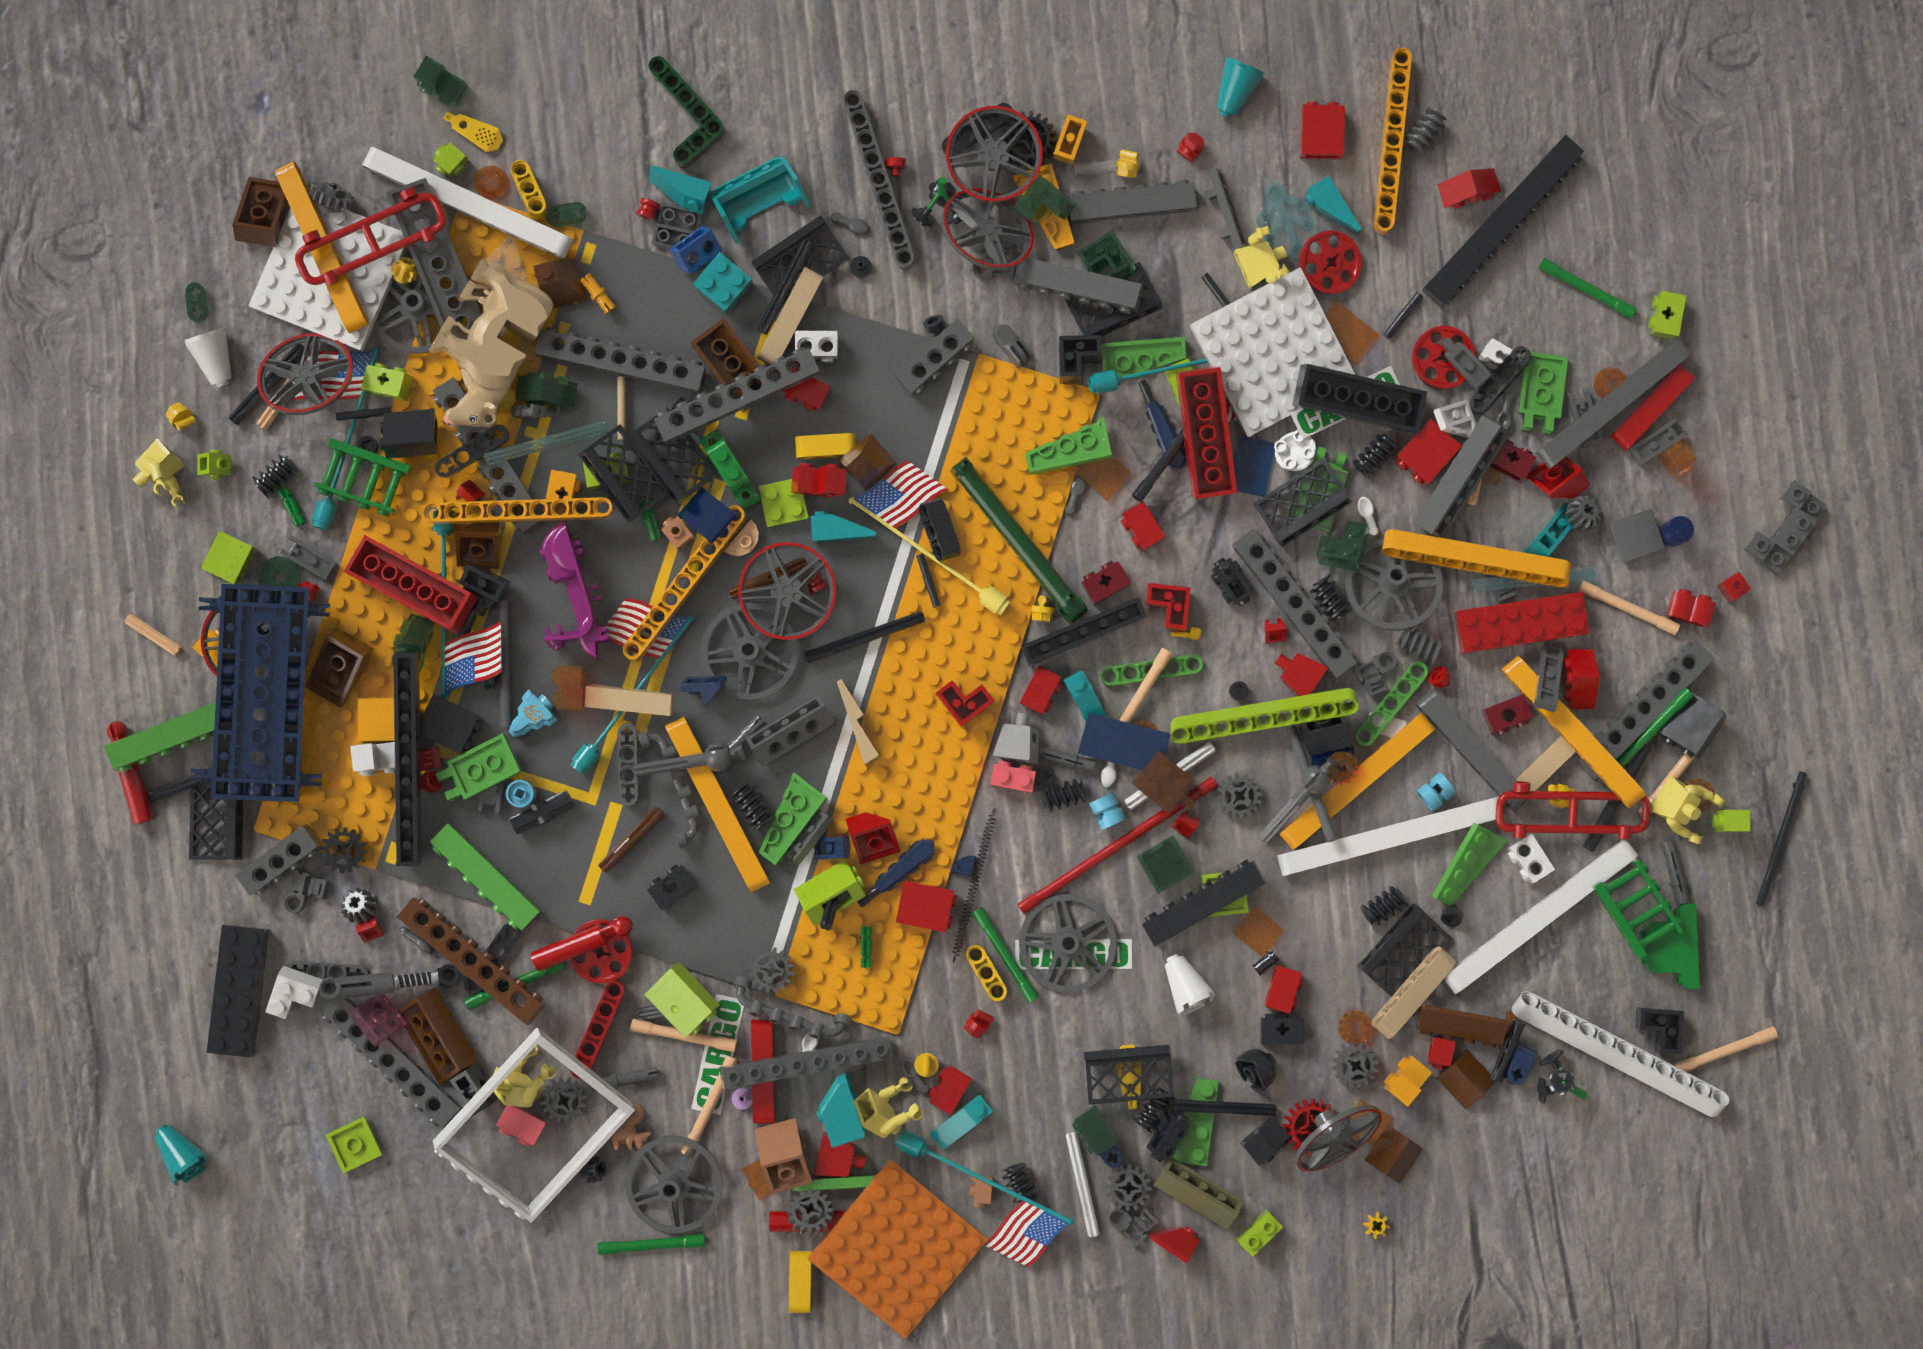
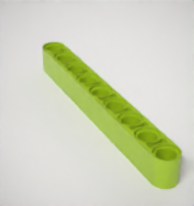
M1344 688L1179 716L1170 723L1171 738L1174 742L1182 744L1348 716L1357 712L1359 704L1356 692L1353 689Z

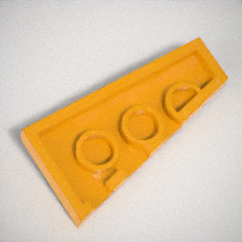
M1053 164L1041 166L1033 184L1022 194L1055 250L1075 245ZM1021 174L1012 176L1018 187H1021L1029 178Z

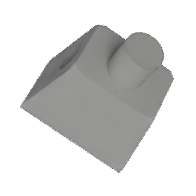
M1017 713L1015 725H1003L993 753L994 757L1007 761L1038 764L1039 731L1028 726L1030 715Z

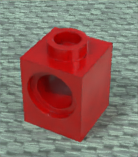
M1740 572L1733 574L1717 585L1728 603L1735 601L1751 590Z
M1431 1036L1427 1062L1432 1063L1433 1068L1444 1070L1445 1066L1451 1067L1455 1041Z

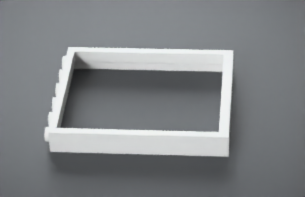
M537 1027L433 1140L434 1152L440 1158H447L451 1161L450 1164L457 1171H464L470 1181L475 1184L477 1182L481 1184L487 1194L490 1196L494 1194L498 1197L499 1202L504 1207H511L515 1210L514 1213L522 1220L526 1219L532 1223L628 1119L635 1109L629 1099ZM538 1044L617 1106L618 1109L527 1206L450 1147L447 1142Z

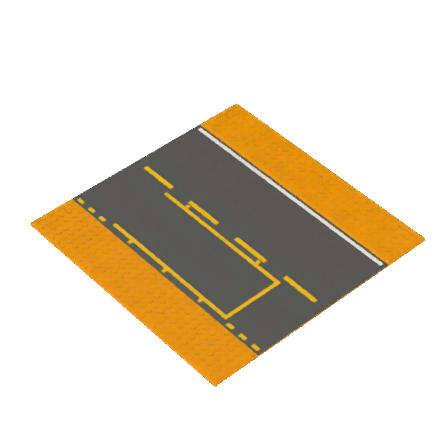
M501 205L527 218H530L527 212ZM456 211L449 236L467 280H471L476 285H488L471 279L482 258L486 262L499 263L513 278L525 281L538 288L539 285L533 266L561 259ZM546 218L542 221H536L573 239L564 259L576 258L581 277L585 278L587 274L591 273L600 287L605 288V293L613 304L616 305L614 310L611 309L610 313L605 314L599 304L591 299V294L585 288L588 299L552 309L541 329L546 330V327L558 329V333L561 334L573 332L579 334V338L587 339V336L598 338L600 343L607 344L608 341L619 343L622 348L628 349V346L640 348V352L648 353L651 350L661 353V356L669 358V355L682 358L681 361L688 363L690 360L702 362L706 372L701 393L707 391L709 394L715 391V387L720 385V383L692 348L690 342L722 318H725L761 366H770L758 359L757 356L786 302L783 303L768 334L760 333L757 328L774 297L767 287L753 283L726 315L694 289L693 283L706 268L701 267L694 273H687L680 270L674 258ZM443 278L440 280V286L443 289H449L452 286L449 279ZM450 298L448 302L458 303V299ZM476 301L482 315L483 305ZM811 301L795 331H838V359H833L832 363H823L821 359H814L820 374L813 378L831 386V391L821 411L816 409L815 412L809 411L803 407V403L797 400L796 403L785 399V394L780 392L756 403L744 413L741 411L699 429L697 435L694 432L689 435L713 464L699 439L717 429L761 499L758 486L792 479L793 468L800 466V463L813 464V468L819 469L820 466H827V464H838L840 469H846L839 461L842 457L796 459L795 437L855 433L856 442L859 443L867 434L872 433L896 464L866 491L873 488L892 469L906 461H909L949 489V491L942 493L934 499L941 498L944 501L961 552L959 556L943 560L942 562L982 590L984 587L989 588L993 586L1008 597L1007 600L1011 602L1002 615L994 614L979 603L981 599L978 597L980 594L978 591L925 555L941 606L933 608L916 558L922 552L859 507L849 503L851 497L857 498L866 491L848 471L846 474L845 495L833 498L804 495L809 517L807 520L767 528L761 501L745 511L746 521L735 535L736 537L752 519L759 532L758 543L755 549L743 556H731L724 551L675 614L686 618L692 615L695 621L689 624L641 688V690L674 694L672 716L624 711L597 748L600 750L598 754L601 757L589 772L582 775L570 766L573 762V757L583 744L586 746L589 743L594 745L619 712L618 710L584 707L586 686L598 684L630 690L636 689L658 659L644 656L640 661L632 662L624 655L623 647L613 642L598 643L599 659L588 655L579 642L566 643L565 648L554 651L553 648H548L547 643L543 641V637L548 636L545 631L546 627L550 628L552 634L557 632L556 624L558 623L562 626V632L574 631L578 628L565 582L554 584L553 580L549 581L546 569L549 566L547 560L543 561L540 553L546 535L554 526L564 520L545 521L526 534L522 530L518 532L512 522H501L499 569H485L511 581L503 600H501L509 601L511 724L518 716V707L523 702L522 696L528 689L539 697L544 694L554 705L551 711L558 721L550 727L545 725L539 730L531 729L525 735L515 738L509 733L510 728H500V674L497 675L496 690L492 688L485 690L484 681L462 686L448 693V697L444 699L482 716L480 720L482 721L481 728L478 733L474 732L471 738L473 744L470 750L503 733L508 739L522 772L504 781L500 815H495L496 806L484 805L483 813L478 812L480 794L468 800H464L461 796L453 802L451 800L448 801L444 793L456 788L453 779L445 783L442 782L440 790L433 793H427L421 789L422 863L419 866H396L395 773L385 774L383 770L376 771L375 776H360L359 773L353 772L350 746L391 742L358 741V699L394 698L393 653L397 651H419L421 719L432 695L440 696L442 694V626L343 571L362 538L366 535L442 577V538L437 536V532H433V524L423 517V508L429 503L467 502L464 498L456 499V490L468 480H471L485 493L479 501H502L499 495L495 496L491 491L489 485L492 483L488 477L484 479L479 472L480 464L478 461L450 478H442L436 473V462L466 443H461L455 433L458 430L455 426L451 427L445 423L444 415L446 411L443 406L441 408L437 406L433 400V397L436 395L432 390L453 377L459 382L466 394L468 389L457 362L447 353H410L405 366L406 374L413 377L407 401L395 399L391 412L435 409L438 421L437 454L390 458L408 464L413 468L410 476L404 475L403 478L401 477L390 508L397 511L396 515L390 514L389 517L378 514V510L371 507L369 510L360 507L358 509L328 603H330V608L325 610V612L330 613V617L323 616L305 671L300 771L309 774L322 773V778L311 779V781L321 782V787L302 786L299 788V802L262 801L254 830L258 833L284 840L301 826L308 824L322 843L317 849L325 854V851L320 850V847H325L326 844L322 839H329L328 832L335 834V828H339L342 832L344 827H348V833H350L352 829H355V836L361 834L363 837L360 841L367 843L363 846V850L368 851L366 854H362L365 862L359 861V865L493 907L495 904L490 899L485 901L477 893L479 889L474 884L470 886L463 880L464 874L459 869L454 871L447 864L449 860L444 855L440 857L432 850L434 845L430 841L447 823H450L542 911L535 919L536 921L575 933L580 926L588 921L595 919L614 921L618 916H626L633 923V929L629 937L632 941L634 952L672 964L680 962L687 969L735 983L736 977H744L753 981L755 979L754 976L750 977L748 975L753 972V969L748 968V965H754L755 963L751 958L759 957L757 951H761L764 954L766 947H768L770 952H772L774 947H777V953L784 950L783 956L791 957L788 963L794 964L790 968L794 975H789L788 978L792 982H785L786 988L784 990L779 986L777 993L774 992L773 988L770 989L769 993H766L765 987L758 990L759 983L752 984L751 989L833 1015L837 1013L846 1014L852 1018V1021L898 1034L901 1030L932 931L931 929L896 923L904 881L944 889L946 887L1032 613L1031 608L1035 604L1040 588L1039 582L959 481L954 478L950 470L954 465L967 457L1048 560L1078 465L1030 475L1025 453L1048 442L1052 443L1059 440L1065 434H1072L1087 424L1088 426L1091 425L1100 394L1091 393L1088 387L1079 384H1060L1059 378L1021 366L1017 368L1014 364L969 350L966 353L962 351L956 356L958 360L950 367L946 365L941 370L943 373L936 380L930 379L925 384L927 387L920 394L914 393L911 396L895 378L894 374L933 339ZM428 314L427 321L430 343L432 344L441 328L436 316ZM464 318V319H463V322H462V325H463L464 327H467L468 322H467V320ZM420 321L419 331L423 346H426L423 321ZM506 329L500 340L526 354L511 385L513 391L519 394L514 405L529 407L531 404L544 407L561 406L560 417L521 419L511 416L512 407L510 410L499 407L497 410V423L495 425H502L509 432V440L500 446L504 455L533 500L546 499L551 470L577 474L578 480H581L579 493L575 492V498L603 497L611 501L603 488L592 490L587 488L583 461L578 454L618 426L617 377L621 376L537 357L534 352L538 335L530 343ZM795 332L782 355L785 358L792 356V352L795 351ZM416 337L412 347H419ZM557 341L554 344V349H563L565 342ZM805 342L800 348L804 347V349L809 348L811 350L812 345ZM826 342L822 345L821 349L824 352H830L833 349V345ZM946 343V347L950 350L957 347ZM577 346L574 351L575 354H583L585 346ZM598 350L595 353V358L598 360L603 359L606 352ZM933 354L930 357V361L934 364L940 363L942 360L939 354ZM618 355L615 362L623 364L626 361V356ZM644 359L638 360L636 368H645L647 361ZM792 363L789 366V371L791 372L792 368L799 371L801 366L798 363ZM660 364L656 368V372L659 374L667 371V365ZM917 368L914 374L916 377L922 378L926 375V371L923 368ZM678 370L677 377L685 378L688 370ZM773 372L769 377L773 382L780 380L781 374ZM626 377L627 434L637 430L667 407L671 410L673 404L681 397L688 400V402L696 400L698 393ZM716 398L712 401L711 406L713 408H720L723 400ZM451 400L449 403V407H455L458 404L459 400ZM701 407L695 408L699 414L704 411ZM677 418V420H678V421L681 423V425H682L683 422H684V418H683V421H680V420ZM646 429L641 434L645 439L654 440L656 430ZM499 430L495 431L496 436L494 437V439L499 438L500 440H502V435L505 432H500ZM658 430L657 441L664 442L661 433ZM617 431L613 434L612 443L622 445L623 440H618ZM475 434V435L472 437V439H474L475 437L479 436L480 434ZM685 437L677 439L672 443L684 445ZM715 439L709 440L710 446L716 443ZM379 445L377 454L386 457L384 450L381 451ZM598 445L594 448L599 456L606 457L607 446ZM656 445L655 452L658 456L667 457L669 446ZM611 447L610 454L622 452L620 448ZM671 447L670 457L682 459L683 448ZM686 449L684 459L697 461L698 454L695 450ZM626 450L625 456L627 461L635 462V453ZM460 452L457 459L460 463H465L468 461L469 455L467 452ZM491 452L484 456L483 461H491L493 453ZM453 457L450 458L451 464L445 465L443 463L441 465L440 473L445 472L447 474L449 472L448 468L452 465L455 466V469L459 467L454 462ZM669 461L668 469L673 473H680L681 463ZM684 463L682 474L695 476L696 465ZM628 465L629 474L633 477L634 466ZM699 465L697 476L707 477L712 473L707 466ZM638 467L637 478L648 479L646 468ZM384 468L380 472L370 501L382 505L393 476L391 474L392 470ZM498 469L494 473L496 480L504 476V470ZM720 473L687 497L680 505H677L670 494H668L650 508L651 511H654L658 524L657 530L659 529L661 533V538L656 541L649 540V530H646L642 515L627 523L615 505L613 515L607 519L566 520L574 541L584 545V547L579 549L586 551L585 555L580 558V562L588 587L592 585L599 586L598 589L593 590L592 595L593 597L602 596L600 601H593L600 627H605L626 598L643 601L654 606L726 510L733 505L740 506ZM682 478L681 485L686 492L694 486V479ZM633 481L621 484L622 488L626 491H631ZM636 481L635 492L646 494L647 483ZM651 484L649 495L659 496L663 493L658 485ZM509 487L505 491L506 497H512L515 494L514 487ZM563 489V492H559L558 495L563 499L568 493ZM743 493L742 498L745 500L749 499L750 493ZM634 497V504L638 510H640L638 504L645 500L644 497ZM602 503L598 508L599 512H608L609 504ZM580 504L577 508L579 514H584L588 510L587 504ZM538 505V508L544 514V505ZM497 506L493 509L492 514L494 517L502 514V507ZM523 506L517 507L516 512L518 515L523 514ZM475 507L471 511V515L474 518L481 514L480 507ZM435 508L431 509L429 512L430 519H433V511H435ZM453 508L454 518H457L460 514V509ZM827 511L828 514H833L876 531V538L813 543L810 516H814L815 512ZM733 512L730 519L738 521L741 518V513ZM919 513L896 528L933 554ZM671 516L674 519L678 516L695 537L679 551L661 530L664 527L662 525L663 522ZM470 523L454 524V532H450V536H446V580L463 588V585L459 584V581L466 567L457 566L455 531ZM675 527L672 530V533L674 535H677L680 532V529L678 527ZM725 528L720 529L718 537L725 538L728 536L729 530ZM783 542L798 543L815 550L825 559L833 572L836 582L835 605L827 621L817 631L797 639L799 649L798 662L787 684L773 695L758 700L737 699L719 690L705 707H703L701 693L689 694V692H681L680 683L686 677L707 676L701 658L703 636L709 624L718 614L729 607L740 604L739 598H731L729 589L739 585L742 571L748 561L763 548ZM709 545L705 549V553L708 555H712L716 551V547L713 545ZM793 549L777 550L784 564L802 556L805 557L807 564L815 560L812 556L802 551ZM769 553L774 569L779 567L774 553ZM766 556L762 557L753 566L747 580L770 571ZM694 563L692 570L695 572L701 571L703 563ZM820 563L814 564L798 579L802 582L803 579L820 566ZM822 569L821 578L827 582L828 586L820 592L811 595V597L827 607L830 597V586L826 572ZM681 580L680 588H688L690 580ZM806 586L803 591L810 595L808 593L809 588ZM771 590L750 592L745 597L771 596ZM676 596L668 597L667 604L675 605L678 598ZM804 597L800 602L821 614L825 612V610ZM499 601L487 609L484 616L477 615L470 632L486 629L499 622ZM746 601L747 603H758L771 607L774 610L776 609L775 601ZM793 606L789 623L794 632L797 633L814 625L820 617L810 614L797 606ZM780 608L782 616H785L787 608ZM749 609L752 616L762 626L769 624L774 619L772 615L766 612ZM742 610L737 611L750 635L754 636L758 630L747 620ZM922 611L924 614L925 622L810 663L806 661L804 655L806 651ZM730 614L729 616L739 638L744 636L745 634L734 614ZM726 617L713 630L708 643V652L736 644ZM337 628L374 648L366 668L342 708L305 688L326 636ZM446 629V642L468 632L460 629L458 634H455ZM763 634L760 639L764 642L769 636ZM773 638L765 647V650L790 665L792 657L791 640ZM630 650L628 651V654L630 656L637 655V653H634ZM733 651L708 656V660L734 657ZM767 656L763 661L784 672L788 670V668ZM739 662L710 664L715 676H727V681L723 685L737 692ZM756 665L749 694L770 689L784 676ZM744 667L741 693L746 691L750 668ZM842 679L862 711L864 717L857 721L879 755L878 758L867 765H864L837 681ZM952 680L965 697L983 684L995 700V703L962 728L935 694ZM816 695L820 696L835 721L829 728L819 732L763 767L747 742L743 746L745 748L746 761L737 759L732 761L731 766L727 770L713 771L770 881L769 885L753 893L747 887L686 768L682 769L685 777L681 778L684 786H689L692 797L688 799L691 806L696 805L700 816L696 818L698 824L697 834L693 839L687 841L688 846L680 849L674 835L675 832L680 830L683 833L688 832L690 826L669 771L638 776L639 799L635 805L625 806L619 800L617 733L619 727L623 724H632L637 729V733L645 731L646 734H660L666 739L669 746H674L677 754L676 758H678L680 755L665 725L683 716L687 720L703 753H706V749L710 744L716 742L728 745L741 732L740 728H744L756 714L766 722V725L763 726L765 727ZM626 727V730L622 731V735L626 736V742L622 741V746L627 744L634 746V741L629 742V736L633 735V731ZM420 735L421 750L439 747L442 768L433 769L437 773L449 768L447 761L461 755ZM638 739V764L665 760L660 745L653 741L650 742L651 747L642 749ZM631 748L624 749L622 757L625 760H631L634 757L633 750ZM630 769L625 770L622 775L623 779L627 782L632 781L634 772ZM794 772L828 798L820 810L831 817L833 822L820 838L849 836L850 858L815 860L814 847L800 864H796L793 858H789L785 854L777 866L762 856L759 850L775 817L754 831L757 826L750 827L748 825L752 819H744L747 811H739L743 804L736 805L735 802L738 797L731 798L730 795L749 784V787L756 786L753 794L760 793L761 795L757 800H765L762 808H770L766 815L774 814L775 816ZM515 780L530 782L537 790V798L534 803L543 799L547 800L567 790L575 806L556 815L553 820L541 826L537 825L517 835L509 818L529 809V807L519 808L511 805L506 798V790L510 783ZM622 784V788H627V794L623 795V799H627V803H630L631 799L635 797V795L630 793V787L635 788V784ZM655 807H659L664 812V816L607 873L603 872L598 864ZM867 812L890 819L901 852L860 865L848 830L846 818ZM348 836L339 837L343 842L351 839ZM921 839L934 841L932 860L926 864H920L919 869L915 873L907 874L906 880L902 883L897 882L895 888L891 891L879 893L863 908L858 902H855L854 905H850L836 913L833 926L829 931L822 929L820 923L816 926L812 924L794 891L796 887L845 859L849 866L853 864L865 884V887L862 889L866 894L875 886L878 876L881 873H887L888 867L893 862L897 863L899 856L903 852H909L910 846L915 841H920ZM331 844V847H330V853H331V854L333 853V847H334L332 844ZM341 846L342 851L340 854H347L346 849L348 846ZM357 846L354 848L355 856L357 855ZM677 864L678 867L684 865L698 886L667 909L661 911L647 891L650 888L649 883L657 877L661 879L668 875L666 871ZM669 880L666 883L667 891L674 892L676 890V882ZM862 926L872 927L871 968L861 967ZM616 941L615 946L627 948L624 941ZM770 956L764 957L759 964L764 965L767 963ZM777 958L779 966L785 968L783 961ZM773 964L770 967L761 968L768 971L769 976H772L773 973L781 972L775 969ZM757 972L759 978L765 983V976L761 972ZM784 976L774 978L773 984L779 983Z

